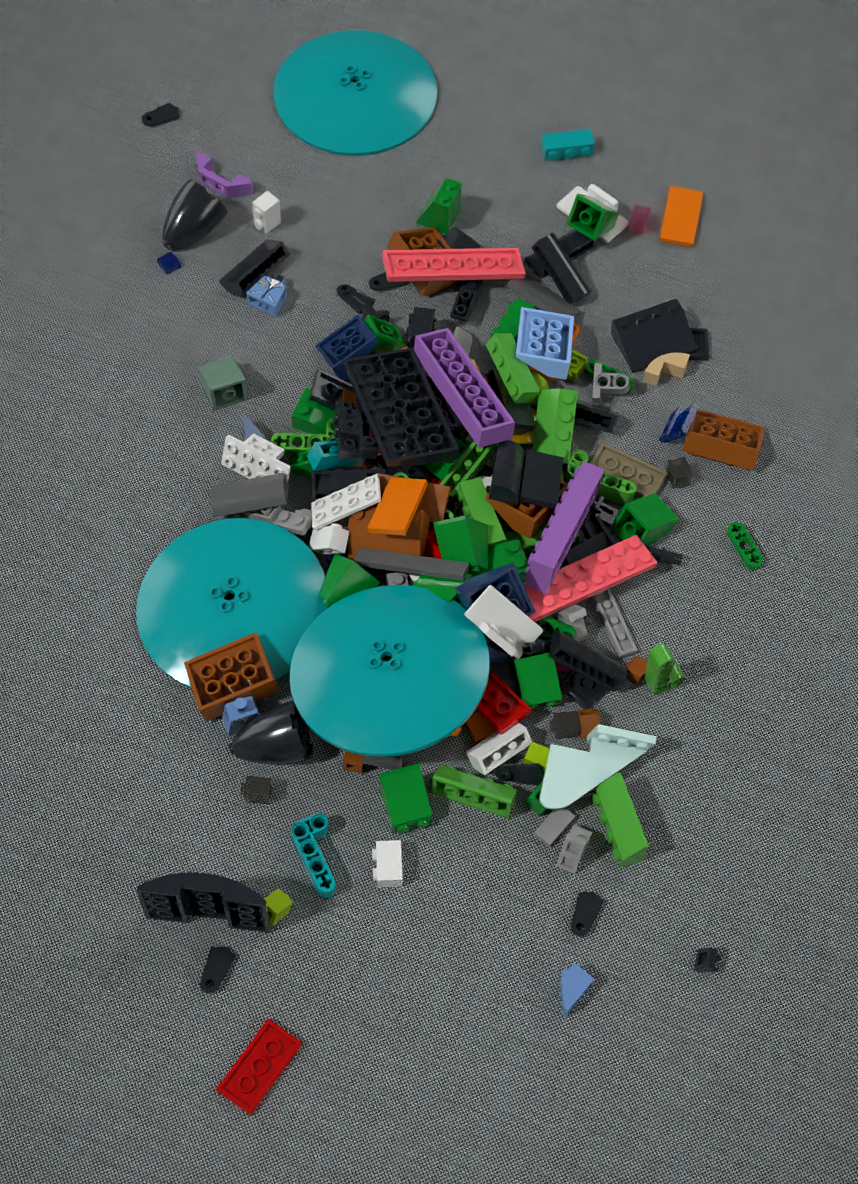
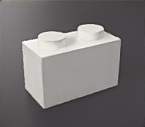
M266 191L252 202L254 225L258 230H262L267 234L281 223L280 201L269 191Z
M339 524L326 525L317 530L313 529L309 549L321 555L345 553L349 531L342 529L343 526Z
M401 840L376 841V848L372 849V861H377V868H373V881H377L378 888L402 887Z

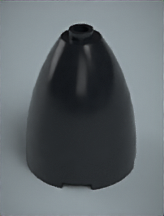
M189 179L178 191L168 210L163 227L162 244L168 250H177L195 243L219 225L226 217L227 209L217 197L214 198L208 193L205 187Z
M294 701L274 707L247 723L233 737L232 743L229 744L232 755L239 759L259 764L295 763L312 759L313 744L308 743L310 741V727L302 719Z

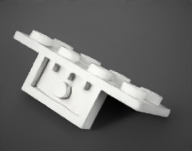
M592 183L588 187L587 192L577 186L556 205L559 210L569 216L577 194L591 196L617 211L619 201ZM619 215L614 228L599 238L609 243L629 225V221Z
M254 433L244 442L231 435H227L225 438L221 464L248 479L284 473L288 484L291 469L289 465L279 461L284 455L285 449Z
M378 474L367 477L312 502V528L317 530L380 502L381 492Z
M492 585L486 588L464 614L490 639L516 659L523 655L522 646H525L523 644L525 642H534L543 632L540 626Z

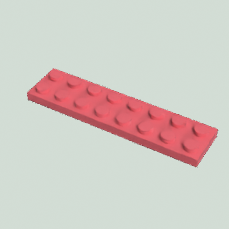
M519 248L382 251V259L388 282L524 279L525 277Z
M637 535L632 536L559 569L547 594L524 585L536 611L528 617L534 622L539 621L655 568L657 561Z

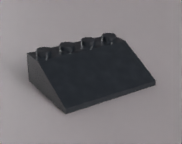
M677 299L614 319L611 323V334L632 373L646 369L654 359L664 354H690L698 350L685 312Z

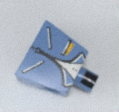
M277 275L275 279L264 276L247 291V304L277 317L287 296L286 286L284 285L286 279L282 275Z
M252 696L238 698L233 702L225 704L222 719L228 736L237 734L247 723L261 715L259 707Z

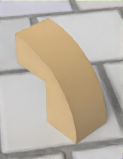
M668 353L659 356L646 368L643 382L657 386L662 372L682 379L690 355L685 353Z

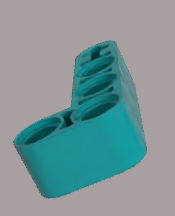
M317 813L293 824L291 827V837L318 895L323 899H330L336 892L335 879L316 843V840L327 835L329 830L328 819L324 814ZM317 823L324 824L322 828L314 827ZM299 831L306 833L301 837L295 835ZM306 849L314 850L312 854L304 853ZM316 866L323 868L320 872L312 870ZM323 879H325L327 887H330L329 889L323 887Z

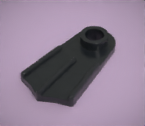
M170 102L142 116V122L147 126L179 119L178 107Z
M386 272L369 280V287L374 291L408 284V281L388 282Z
M342 284L337 287V295L359 314L362 313L364 305L369 304L372 306L374 302L372 297L348 284Z
M539 763L503 764L497 768L496 775L503 781L538 786L544 777V772Z
M579 892L570 926L572 933L576 936L582 937L588 934L604 903V900L594 892ZM580 925L584 929L578 930L576 927Z
M226 946L210 948L200 981V987L205 993L211 994L219 989L236 957ZM208 982L214 983L212 987L206 986Z

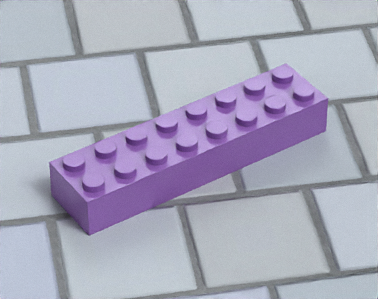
M449 328L415 336L414 352L418 360L477 446L480 448L512 439L515 421Z
M583 462L580 468H576L573 475L575 479H570L567 486L568 492L564 491L561 497L562 503H558L555 508L554 514L556 515H551L547 525L549 528H544L541 535L542 541L538 540L534 549L535 554L531 553L527 564L530 566L527 567L524 577L527 578L525 586L547 594L598 494L605 469L587 462Z

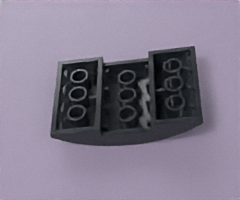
M188 872L157 877L137 886V893L146 919L188 923L190 915L227 920L228 926L231 929L271 933L266 900L249 887L232 879L208 873Z

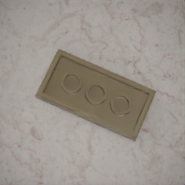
M603 442L589 463L605 469V473L633 482L636 485L635 496L639 498L653 493L657 494L668 476V472Z

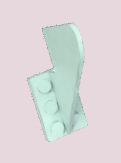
M598 724L587 735L586 743H590L589 752L551 744L540 792V803L547 809H561L570 805L633 760L645 754L656 744V736Z

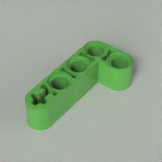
M333 418L327 423L326 435L276 433L272 436L271 443L275 445L280 444L279 447L285 449L284 454L293 455L311 449L315 442L334 441L336 438L333 437L334 431L332 429L335 426L333 425ZM296 442H303L300 447H295Z
M575 450L572 453L565 472L564 482L569 484L570 479L574 480L573 475L576 468H580L583 462L588 461V454L585 451ZM604 472L597 496H603L604 499L625 505L633 501L636 485L629 480Z
M660 643L654 646L649 652L644 680L653 695H658L685 681L686 677L666 644Z

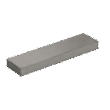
M610 588L591 596L619 659L637 654L638 649Z

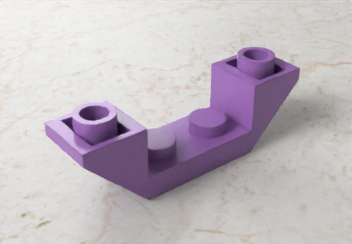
M200 152L196 153L200 183L227 198L251 195L253 193V184L248 177L238 174L229 182L226 178H222L212 171V160L208 155Z

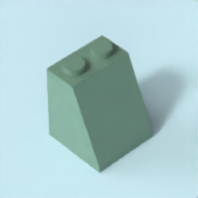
M233 357L223 358L198 367L200 380L213 411L247 401L245 378Z

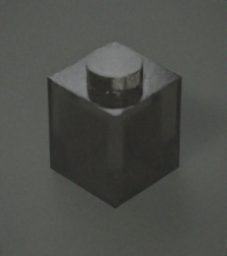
M686 457L668 460L666 472H668V479L672 489L684 488L690 485L692 473Z
M577 711L553 713L552 720H549L550 732H554V739L578 737L580 727Z
M246 776L245 783L242 782L241 795H244V801L269 805L272 788L271 778Z

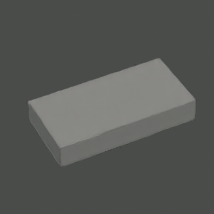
M565 807L554 809L534 832V836L548 847H551L575 819V815Z

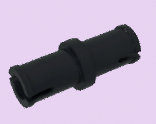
M645 546L649 552H652L651 555L659 563L667 562L678 566L681 565V561L674 558L682 559L683 554L666 551L667 549L665 548L661 550Z
M536 639L534 642H525L523 644L525 646H522V651L526 655H541L544 652H550L552 639Z

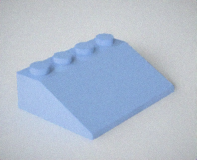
M521 307L516 358L548 377L566 380L571 360L574 316Z

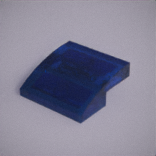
M693 402L686 410L680 406L671 413L658 441L661 443L671 442L685 436L699 409V405Z

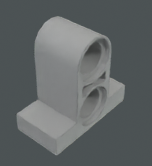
M595 363L593 403H601V394L622 395L629 391V378L625 374L603 373L602 363ZM601 381L608 382V384L603 387L598 385ZM624 381L626 384L623 387H618L617 383Z
M574 604L552 614V616L557 617L558 621L575 628L577 633L575 639L581 642L588 638L583 619L587 615L584 607Z
M574 824L570 833L568 832L556 866L575 874L593 832Z

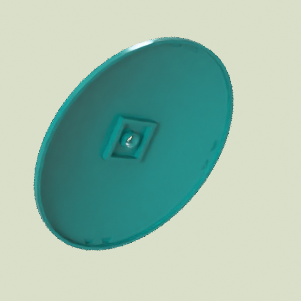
M344 30L321 35L295 49L284 60L277 72L273 94L279 118L298 139L325 152L346 156H363L389 151L414 138L432 117L437 101V85L434 73L427 61L419 52L405 42L373 31Z
M247 518L223 519L203 524L191 529L171 542L149 567L142 581L137 599L136 616L140 637L151 659L163 672L175 681L192 688L183 662L257 632L276 681L290 673L295 648L305 630L328 608L322 603L324 599L318 596L325 580L324 572L314 553L302 540L275 524ZM227 594L235 595L234 599L230 601L225 600Z
M389 585L354 593L323 611L309 625L300 638L290 667V687L296 708L302 719L315 734L333 746L351 753L374 757H388L425 749L440 742L460 728L480 703L487 687L490 670L489 651L484 634L477 625L464 615L467 610L454 600L450 603L437 597L426 588L408 585ZM385 656L392 657L390 661H382Z

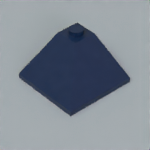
M356 315L315 346L337 377L346 382L350 379L343 365V360L369 355L378 339L362 318Z
M514 563L472 577L455 588L466 610L471 607L489 585H492L527 616L536 612ZM483 632L486 642H490L492 639Z

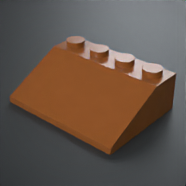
M435 227L396 231L393 233L387 246L388 250L442 249L437 242L440 240L446 249H451ZM461 280L412 282L421 295L438 293Z
M695 408L682 451L690 455L703 456L708 460L721 461L726 465H736L745 470H754L765 427Z
M562 480L560 482L558 503L560 504L562 503L561 497L564 491L568 492V483ZM489 493L485 497L488 503L514 531L529 539L550 519L555 509L520 501L518 505L491 500L488 499Z
M369 506L350 515L348 522V559L354 561L360 548L424 556L430 517L424 510H416L405 536L368 533L367 527L377 507Z
M257 632L183 662L199 712L206 721L223 715L225 704L233 702L238 698L252 696L256 701L280 691Z

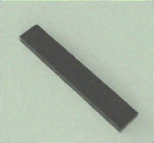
M360 548L354 558V562L359 566L464 581L470 568L469 563L367 548Z

